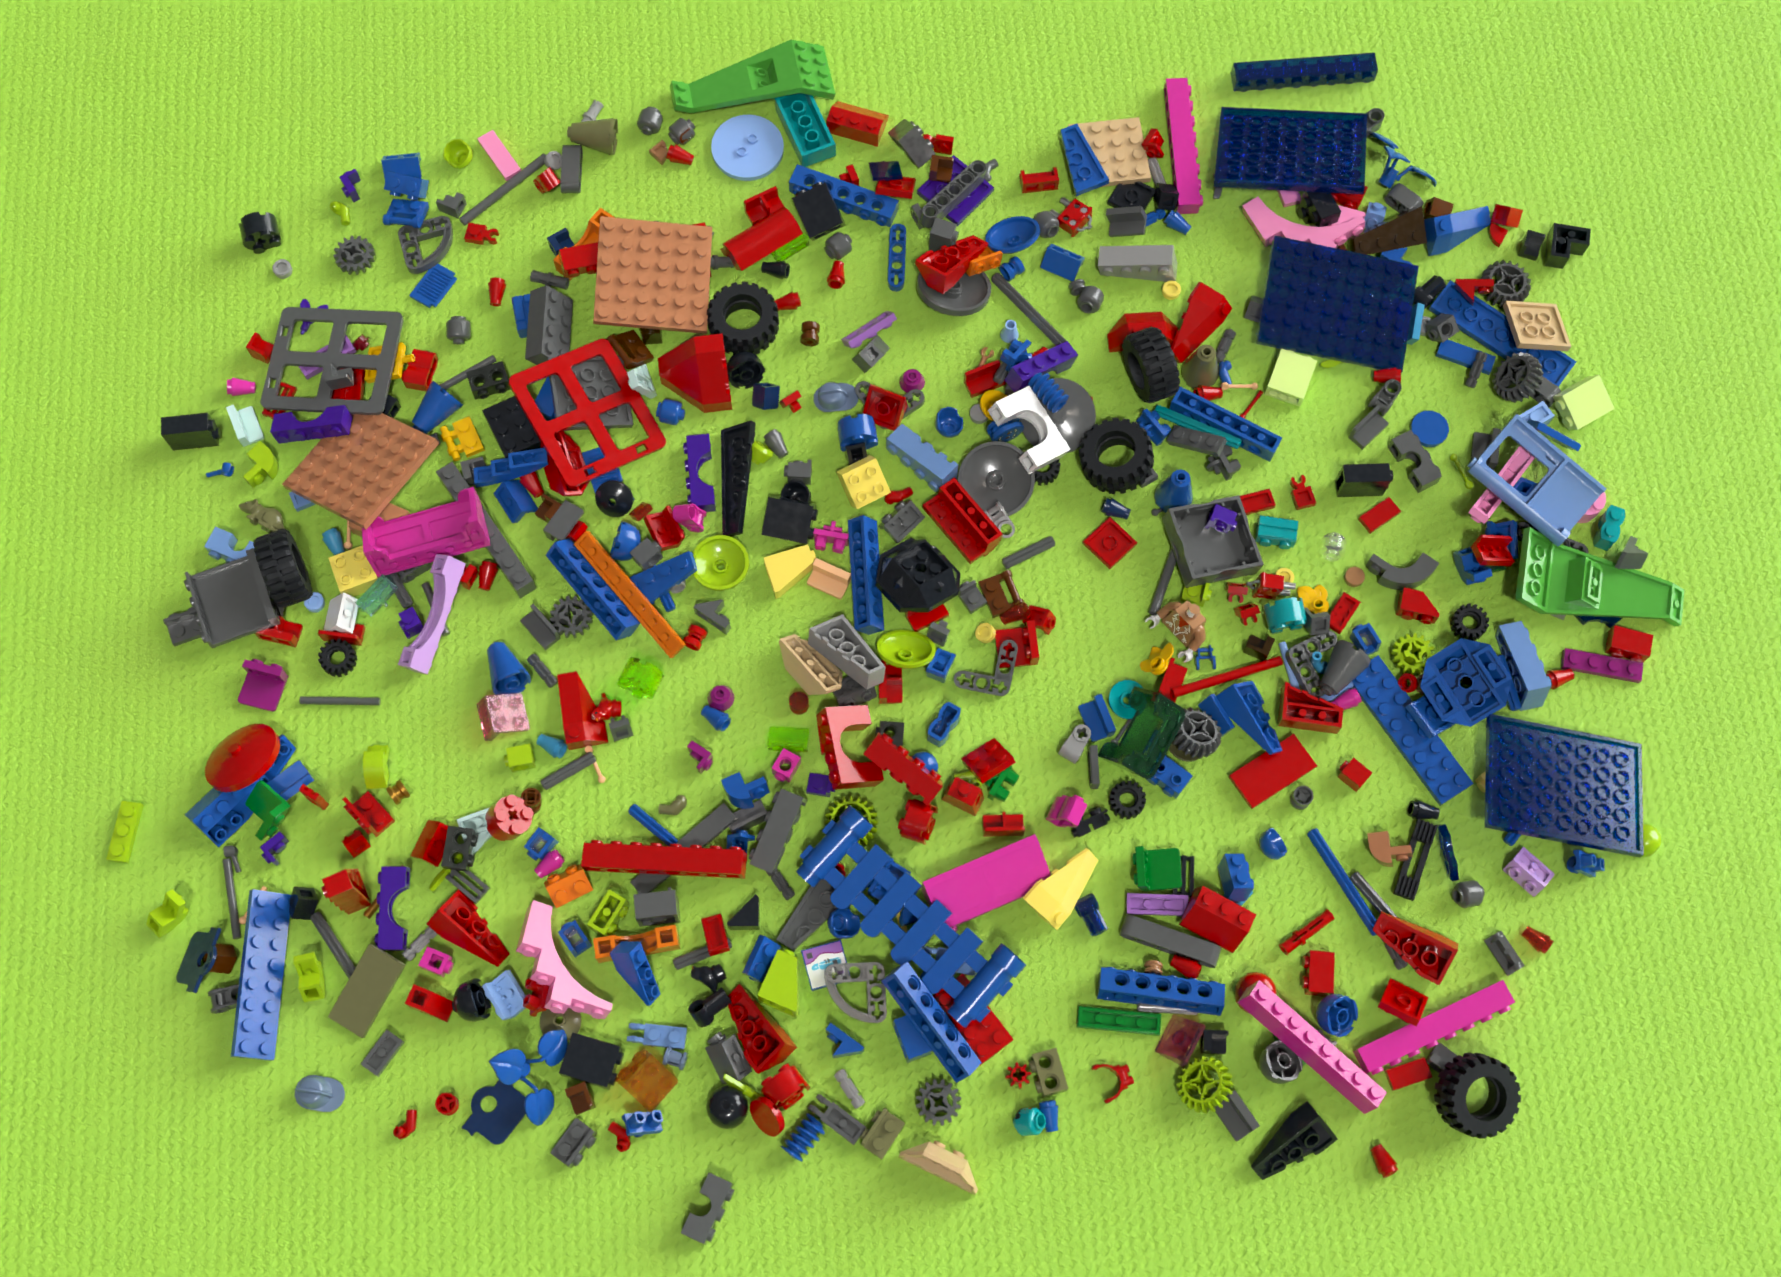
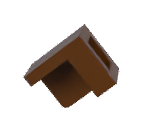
M932 155L929 180L950 183L954 158Z
M1436 197L1428 199L1423 209L1424 219L1451 214L1454 204Z
M543 493L541 496L543 502L535 512V515L548 523L562 504Z
M216 943L217 956L209 972L230 974L237 959L234 946ZM207 953L202 958L204 964L208 957Z
M585 1081L565 1089L576 1115L596 1108L588 1084Z

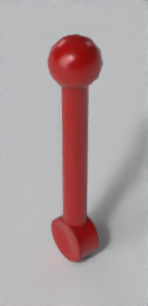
M1261 390L1243 414L1239 415L1240 417L1245 419L1247 413L1262 396L1263 392Z

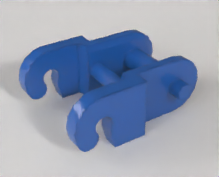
M1211 645L1208 648H1198L1196 651V670L1200 668V659H1209L1213 664L1212 669H1216L1215 656H1212L1213 648H1211ZM1200 652H1208L1209 656H1200Z

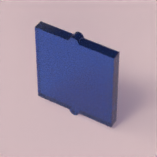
M899 161L869 163L873 181L903 179Z

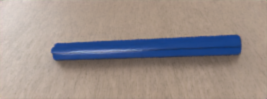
M1317 828L1312 829L1307 833L1309 839L1371 935H1377L1372 930L1377 921L1319 830Z

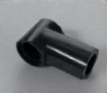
M1434 275L1422 287H1417L1408 299L1414 304H1425L1424 309H1426L1434 297L1446 287L1444 279Z
M721 987L705 1000L699 999L692 1002L688 1012L699 1027H706L712 1023L714 1015L731 1004L732 1001Z

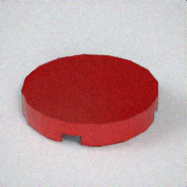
M759 1096L750 1104L751 1116L762 1132L768 1136L775 1137L784 1130L783 1115L779 1109L776 1110L773 1107L774 1102L772 1100Z

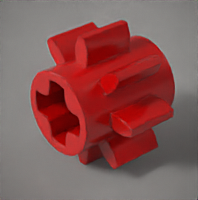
M1016 1062L1013 1069L1008 1066L1007 1070L1011 1074L1005 1076V1079L1011 1080L1010 1087L1015 1084L1021 1089L1023 1082L1027 1085L1030 1083L1026 1077L1032 1073L1026 1072V1064L1021 1067ZM1016 1071L1024 1075L1020 1081H1018L1017 1077H1013Z

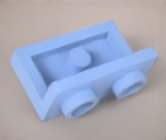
M505 970L492 982L482 985L486 997L491 1001L496 1014L502 1020L512 1019L526 1009L523 1007V999L526 995L511 970Z

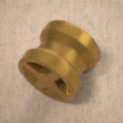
M400 780L396 781L394 786L386 788L396 805L400 804L402 799L410 797L409 792Z

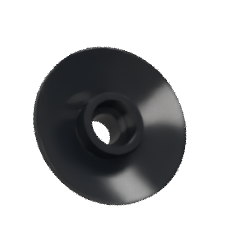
M610 480L598 487L595 501L600 511L605 515L621 517L632 508L633 494L624 483ZM610 499H614L616 503H611Z

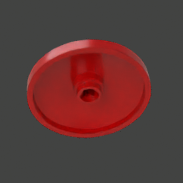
M252 724L236 730L221 741L211 753L205 766L206 780L215 790L220 792H234L251 785L261 778L275 762L280 750L279 736L270 726L265 724Z

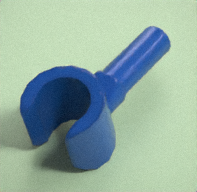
M225 462L222 464V469L206 473L207 478L217 475L230 477L233 474L234 466H231V463Z

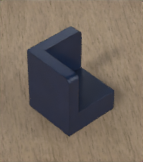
M566 228L547 237L549 247L555 256L559 254V249L574 246Z
M769 382L753 384L752 406L762 410L777 409L779 406L780 386Z

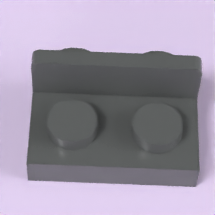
M902 500L894 507L896 510L891 514H886L881 519L882 523L878 526L880 529H884L896 543H899L925 518L911 500Z
M191 607L180 614L174 613L169 615L168 618L163 619L174 646L201 638L200 632H203L195 619L197 614L196 608Z
M850 676L842 679L841 689L832 692L839 706H856L877 697L875 687L865 689Z
M575 1118L550 1153L569 1168H572L573 1165L576 1167L583 1159L582 1153L585 1149H590L595 1143L597 1133Z

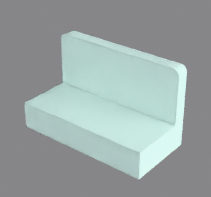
M234 405L226 407L237 438L243 447L265 438L252 406L239 411L236 410Z

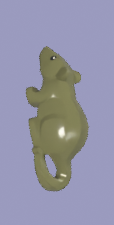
M257 499L239 504V508L243 512L250 514L246 516V518L250 519V523L261 525L262 530L271 533L285 529L283 517L278 510L263 507L261 504H258Z

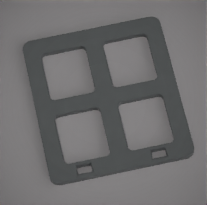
M285 308L281 313L261 396V405L267 410L322 413L327 407L345 405L351 414L380 415L385 409L404 321L403 316L399 312ZM297 321L333 323L327 351L324 353L288 351L294 324ZM348 325H387L381 353L379 355L342 354ZM284 328H288L287 336H282ZM332 363L336 370L341 368L377 370L371 399L368 401L331 399L333 390L325 382L324 365ZM286 366L323 368L318 393L315 398L278 396L283 371ZM272 379L276 380L274 388H270Z

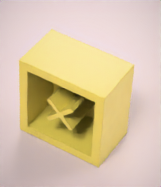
M869 455L836 472L850 505L855 509H859L891 493L878 461L873 456Z
M363 545L328 558L340 593L344 592L354 597L382 587L380 578L377 577L363 552Z

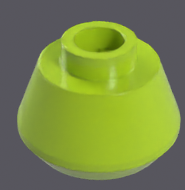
M754 441L752 444L751 461L757 465L760 463L764 464L773 457V451L766 445Z

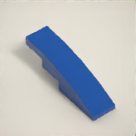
M545 448L508 453V458L491 460V465L474 468V484L476 488L498 484L537 471L548 465L547 451Z

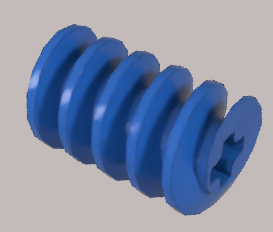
M1042 372L1035 374L1029 381L1028 386L1037 395L1038 399L1042 400L1044 405H1047V408L1052 413L1058 412L1066 404L1069 395L1062 396L1064 390H1058L1059 385L1054 384L1055 380L1053 378L1049 379L1050 375L1048 373L1042 375Z
M809 1113L806 1114L809 1121L802 1119L803 1127H795L798 1134L790 1133L792 1141L785 1139L784 1142L787 1148L780 1146L791 1157L801 1162L803 1158L800 1154H809L806 1147L814 1148L812 1140L819 1142L820 1139L817 1133L825 1134L822 1128L823 1125Z

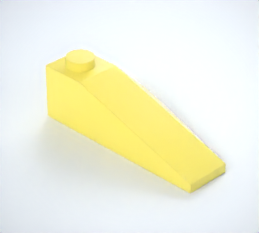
M1085 848L1068 860L1066 866L1060 870L1055 869L1052 871V875L1046 880L1041 879L1036 882L1023 899L1045 922L1057 930L1072 913L1098 859L1089 849Z

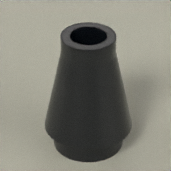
M785 261L763 262L761 271L782 280L783 278H788L790 265Z
M1420 800L1410 801L1407 808V814L1412 819L1437 820L1440 813L1439 808Z

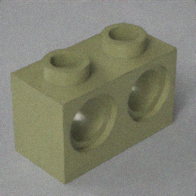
M1057 1048L1032 1054L1029 1066L1031 1072H1035L1037 1081H1034L1037 1093H1041L1042 1098L1067 1091L1068 1086ZM1039 1059H1048L1050 1067L1042 1068L1039 1065ZM1048 1078L1053 1079L1056 1082V1087L1053 1089L1047 1088L1045 1080Z

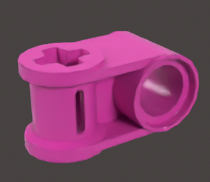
M693 503L676 505L673 508V518L676 522L692 532L700 533L704 531L703 520L707 514L705 510L700 509Z

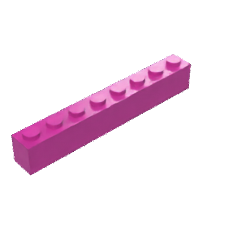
M1167 78L1164 85V97L1173 185L1176 186L1179 192L1176 211L1179 214H1195L1199 212L1200 206H1203V195L1199 193V190H1201V179H1198L1200 165L1196 163L1198 148L1194 145L1196 143V132H1193L1195 118L1191 116L1193 101L1189 98L1191 96V85H1188L1187 78Z
M1260 980L1246 988L1237 1003L1362 1113L1366 1114L1379 1107L1387 1093L1382 1087Z
M1501 980L1421 1018L1417 1026L1409 1024L1358 1048L1353 1053L1363 1072L1366 1074L1371 1072L1372 1075L1382 1072L1384 1070L1382 1066L1388 1063L1392 1067L1402 1062L1401 1057L1405 1055L1411 1058L1421 1053L1419 1049L1424 1046L1430 1049L1438 1045L1437 1040L1443 1037L1445 1040L1457 1036L1455 1031L1462 1029L1465 1032L1475 1027L1473 1023L1478 1020L1484 1023L1492 1019L1491 1014L1497 1011L1501 1015L1511 1010L1510 1005L1515 1003L1504 980Z

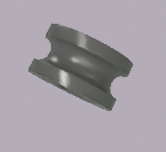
M1083 279L1074 280L1069 284V289H1071L1073 296L1080 295L1082 289L1086 287Z

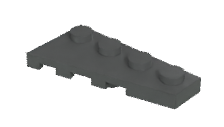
M825 879L820 880L815 887L810 886L776 939L777 942L793 952L828 920L831 912L837 909L830 899L835 889Z

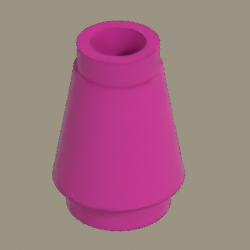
M233 377L232 379H227V394L239 396L256 392L255 382Z
M1349 688L1331 703L1346 710L1358 706L1362 699L1355 688Z
M554 849L546 854L534 871L540 878H543L562 867L565 860Z

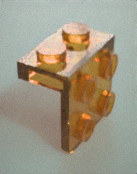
M643 1049L637 1052L632 1058V1062L618 1073L616 1082L648 1111H653L674 1088L678 1080L652 1054Z

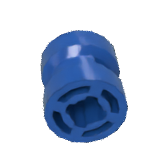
M1017 256L1012 257L1008 263H1003L999 266L1002 276L1007 281H1011L1015 278V275H1020L1025 271L1022 261Z

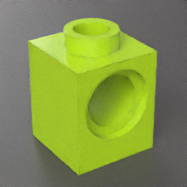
M530 743L506 748L507 755H504L506 767H509L512 772L536 768L533 748Z

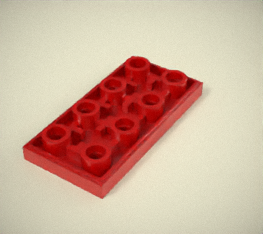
M1295 734L1280 742L1283 750L1280 753L1270 755L1264 752L1229 775V779L1251 809L1257 807L1317 767V764Z

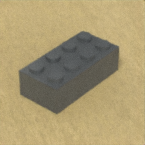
M548 285L530 291L525 359L536 365L547 361L548 358H555L569 352L573 300Z

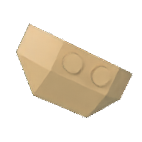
M796 634L779 640L785 669L808 695L828 694L841 689L843 673L836 665L812 648L807 640L800 639V636Z
M934 1141V1143L926 1142L900 1152L899 1158L976 1195L978 1189L968 1160L964 1159V1154L953 1150V1153L945 1150L946 1146L938 1141Z

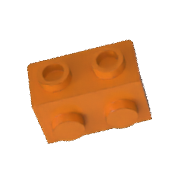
M987 247L977 259L970 261L969 269L966 273L970 277L999 267L1003 253L1001 251L994 253L993 250Z
M581 864L571 865L565 869V872L559 875L557 873L553 874L544 882L556 908L593 891Z

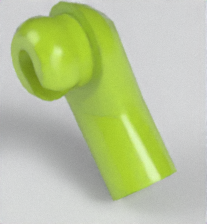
M971 771L953 774L954 778L958 777L979 788L982 786V783Z

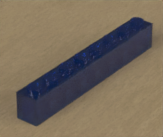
M1375 53L1233 63L1231 78L1233 90L1241 92L1287 87L1299 88L1301 86L1315 87L1318 85L1341 83H1368L1375 80L1378 67Z

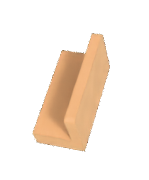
M816 558L807 585L841 600L851 582V573Z

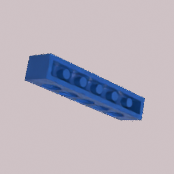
M798 164L796 165L789 180V191L794 195L801 190L808 191L812 189V186H806L808 184L814 185L818 182H825L830 188L838 209L847 214L857 215L863 220L874 221L880 226L891 227L899 209V200L875 194L876 192Z
M1179 387L1169 408L1242 440L1241 448L1269 462L1272 460L1282 440V437L1182 387Z
M862 515L848 520L855 630L870 635L884 631L882 592L875 586L880 558L877 521Z
M571 539L554 542L546 557L615 640L630 637L640 625L637 618L580 553Z
M907 961L892 970L882 980V983L956 1083L970 1076L982 1062Z
M1101 967L1097 999L1130 1004H1150L1184 1009L1181 1011L1190 1010L1188 1012L1221 1016L1224 1009L1225 984L1216 981H1199L1195 978H1178L1174 975L1162 976L1152 972L1140 973L1135 970Z

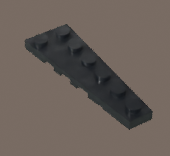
M747 421L721 430L722 535L730 537L743 534L752 444L754 443L756 426L753 421Z

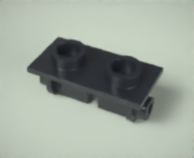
M1100 806L1089 809V813L1082 816L1078 827L1071 830L1073 837L1080 838L1090 833L1089 824H1092L1094 830L1107 825L1110 818L1107 813H1104L1108 810Z

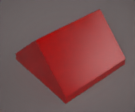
M871 384L862 414L872 416L875 424L895 431L899 427L908 407L906 397Z

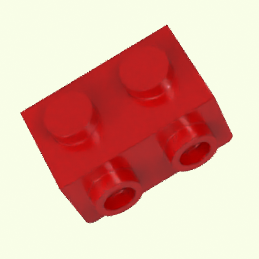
M666 506L662 512L646 515L643 519L653 541H656L662 548L661 551L679 547L685 538L683 529L680 528L678 522L673 518V511L670 506Z
M1484 534L1480 535L1471 546L1480 565L1511 566L1515 562L1507 548L1512 541L1511 536Z

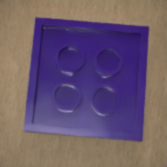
M954 155L952 156L954 163L951 181L967 167L966 164ZM928 179L917 190V194L926 202H929L949 183ZM984 180L945 217L957 224L958 227L994 191V187Z

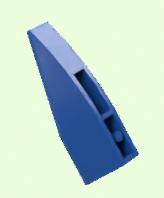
M283 734L279 736L280 750L273 765L261 778L251 785L234 792H220L212 788L185 814L218 848L253 814V811L246 806L245 802L257 782L263 780L267 783L280 774L296 750L295 746Z

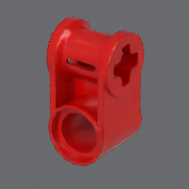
M550 167L533 180L536 188L542 194L549 192L561 183Z

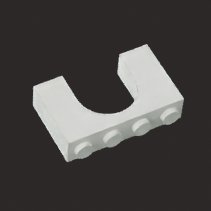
M1030 386L995 402L988 410L997 426L1012 419L1021 418L1029 421L1036 428L1039 435V444L1027 450L1019 458L1028 474L1062 458L1071 450Z

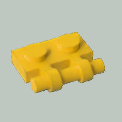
M470 416L452 423L455 429L453 431H449L447 426L440 428L441 438L448 447L447 452L455 462L461 459L459 454L465 452L468 458L485 451ZM459 438L461 444L455 445L453 439Z

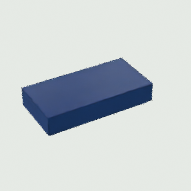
M1215 694L1209 695L1198 704L1202 712L1206 710V715H1212V720L1218 721L1216 726L1221 727L1220 733L1222 737L1235 727Z

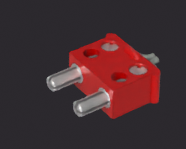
M1065 197L1061 198L1060 202L1067 206L1061 214L1053 209L1050 211L1059 220V227L1071 234V237H1075L1079 231L1082 232L1085 229L1090 230L1092 228V207L1086 206L1076 198L1072 202Z
M1265 572L1260 573L1256 580L1246 583L1249 588L1253 589V598L1258 597L1275 600L1279 595L1290 596L1289 589L1295 590L1296 588L1295 583L1284 582V576L1267 574Z

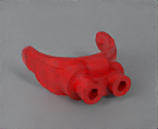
M1101 1064L1094 1065L1091 1068L1092 1070H1097L1098 1068L1109 1069L1118 1078L1119 1089L1117 1094L1104 1100V1103H1110L1123 1090L1128 1089L1129 1085L1134 1084L1133 1077L1128 1076L1130 1070L1127 1064L1123 1066Z

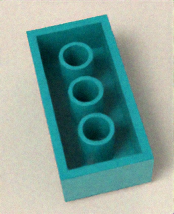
M797 93L775 98V110L801 166L807 167L836 156V144L812 95Z

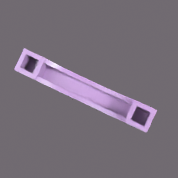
M436 554L430 573H433L434 594L430 613L418 637L408 647L404 646L398 663L399 666L428 675L466 563L448 555Z

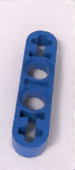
M894 224L890 228L888 287L895 292L902 290L905 283L906 228L902 224ZM896 231H900V240H896ZM895 246H900L903 250L900 253H896L892 249ZM895 262L901 263L902 267L900 269H894L892 267V264ZM895 275H898V285L894 284Z

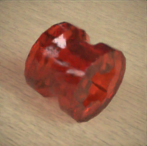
M800 691L790 696L789 706L791 711L797 715H802L808 711L809 699L805 693Z

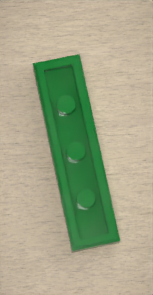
M1078 1006L1077 1028L1160 1036L1161 1014Z

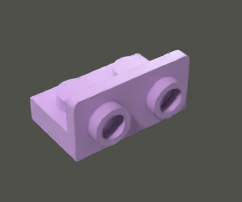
M1522 847L1503 868L1506 874L1533 897L1543 890L1555 875L1525 847Z

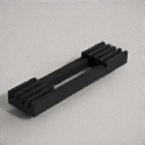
M1419 818L1417 819L1409 845H1411L1413 855L1417 841L1424 843L1413 879L1406 876L1412 857H1408V860L1403 861L1393 894L1411 901L1415 899L1438 825L1430 824Z

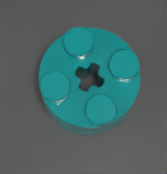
M1297 597L1285 598L1275 601L1273 606H1270L1269 603L1263 606L1268 630H1271L1272 634L1281 633L1285 628H1290L1291 631L1302 629V626L1307 622L1301 597L1298 600Z

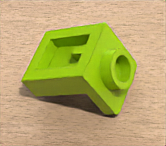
M1206 582L1205 586L1198 585L1188 588L1184 584L1180 601H1189L1191 604L1203 607L1205 601H1209L1211 597L1210 583Z

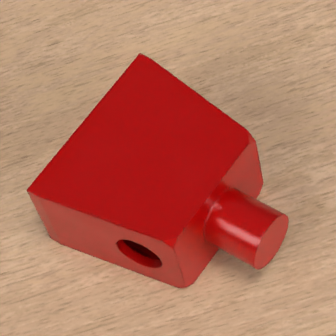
M955 777L950 781L941 800L976 816L984 801V796L979 787Z

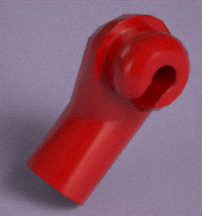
M907 487L903 490L891 491V493L885 495L884 500L890 505L912 496L913 490Z

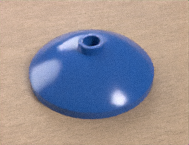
M1017 216L1007 218L996 223L988 230L986 242H988V247L995 252L1001 251L1003 254L1017 253L1034 244L1040 235V227L1038 222L1030 217Z

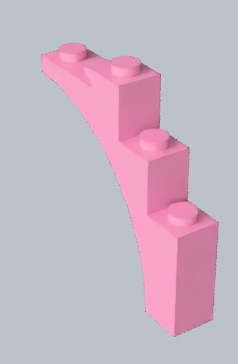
M1259 197L1242 205L1244 216L1265 247L1276 244L1280 238L1283 239L1293 255L1297 252L1305 251L1310 246L1320 263L1325 260L1329 261L1337 253L1336 245L1344 244L1348 238L1361 234L1365 229V220L1362 216L1334 226L1314 227L1293 223L1278 216Z
M1519 446L1498 475L1511 486H1514L1535 457L1522 446ZM1487 488L1468 513L1471 514L1470 517L1474 521L1485 524L1502 500Z
M533 900L526 911L516 952L522 953L526 957L535 958L530 980L536 981L540 985L549 986L544 1008L550 1009L553 1013L562 1014L568 1008H571L575 1012H583L596 1019H605L611 1012L613 1004L598 998L583 988L570 975L562 964L552 939V906Z

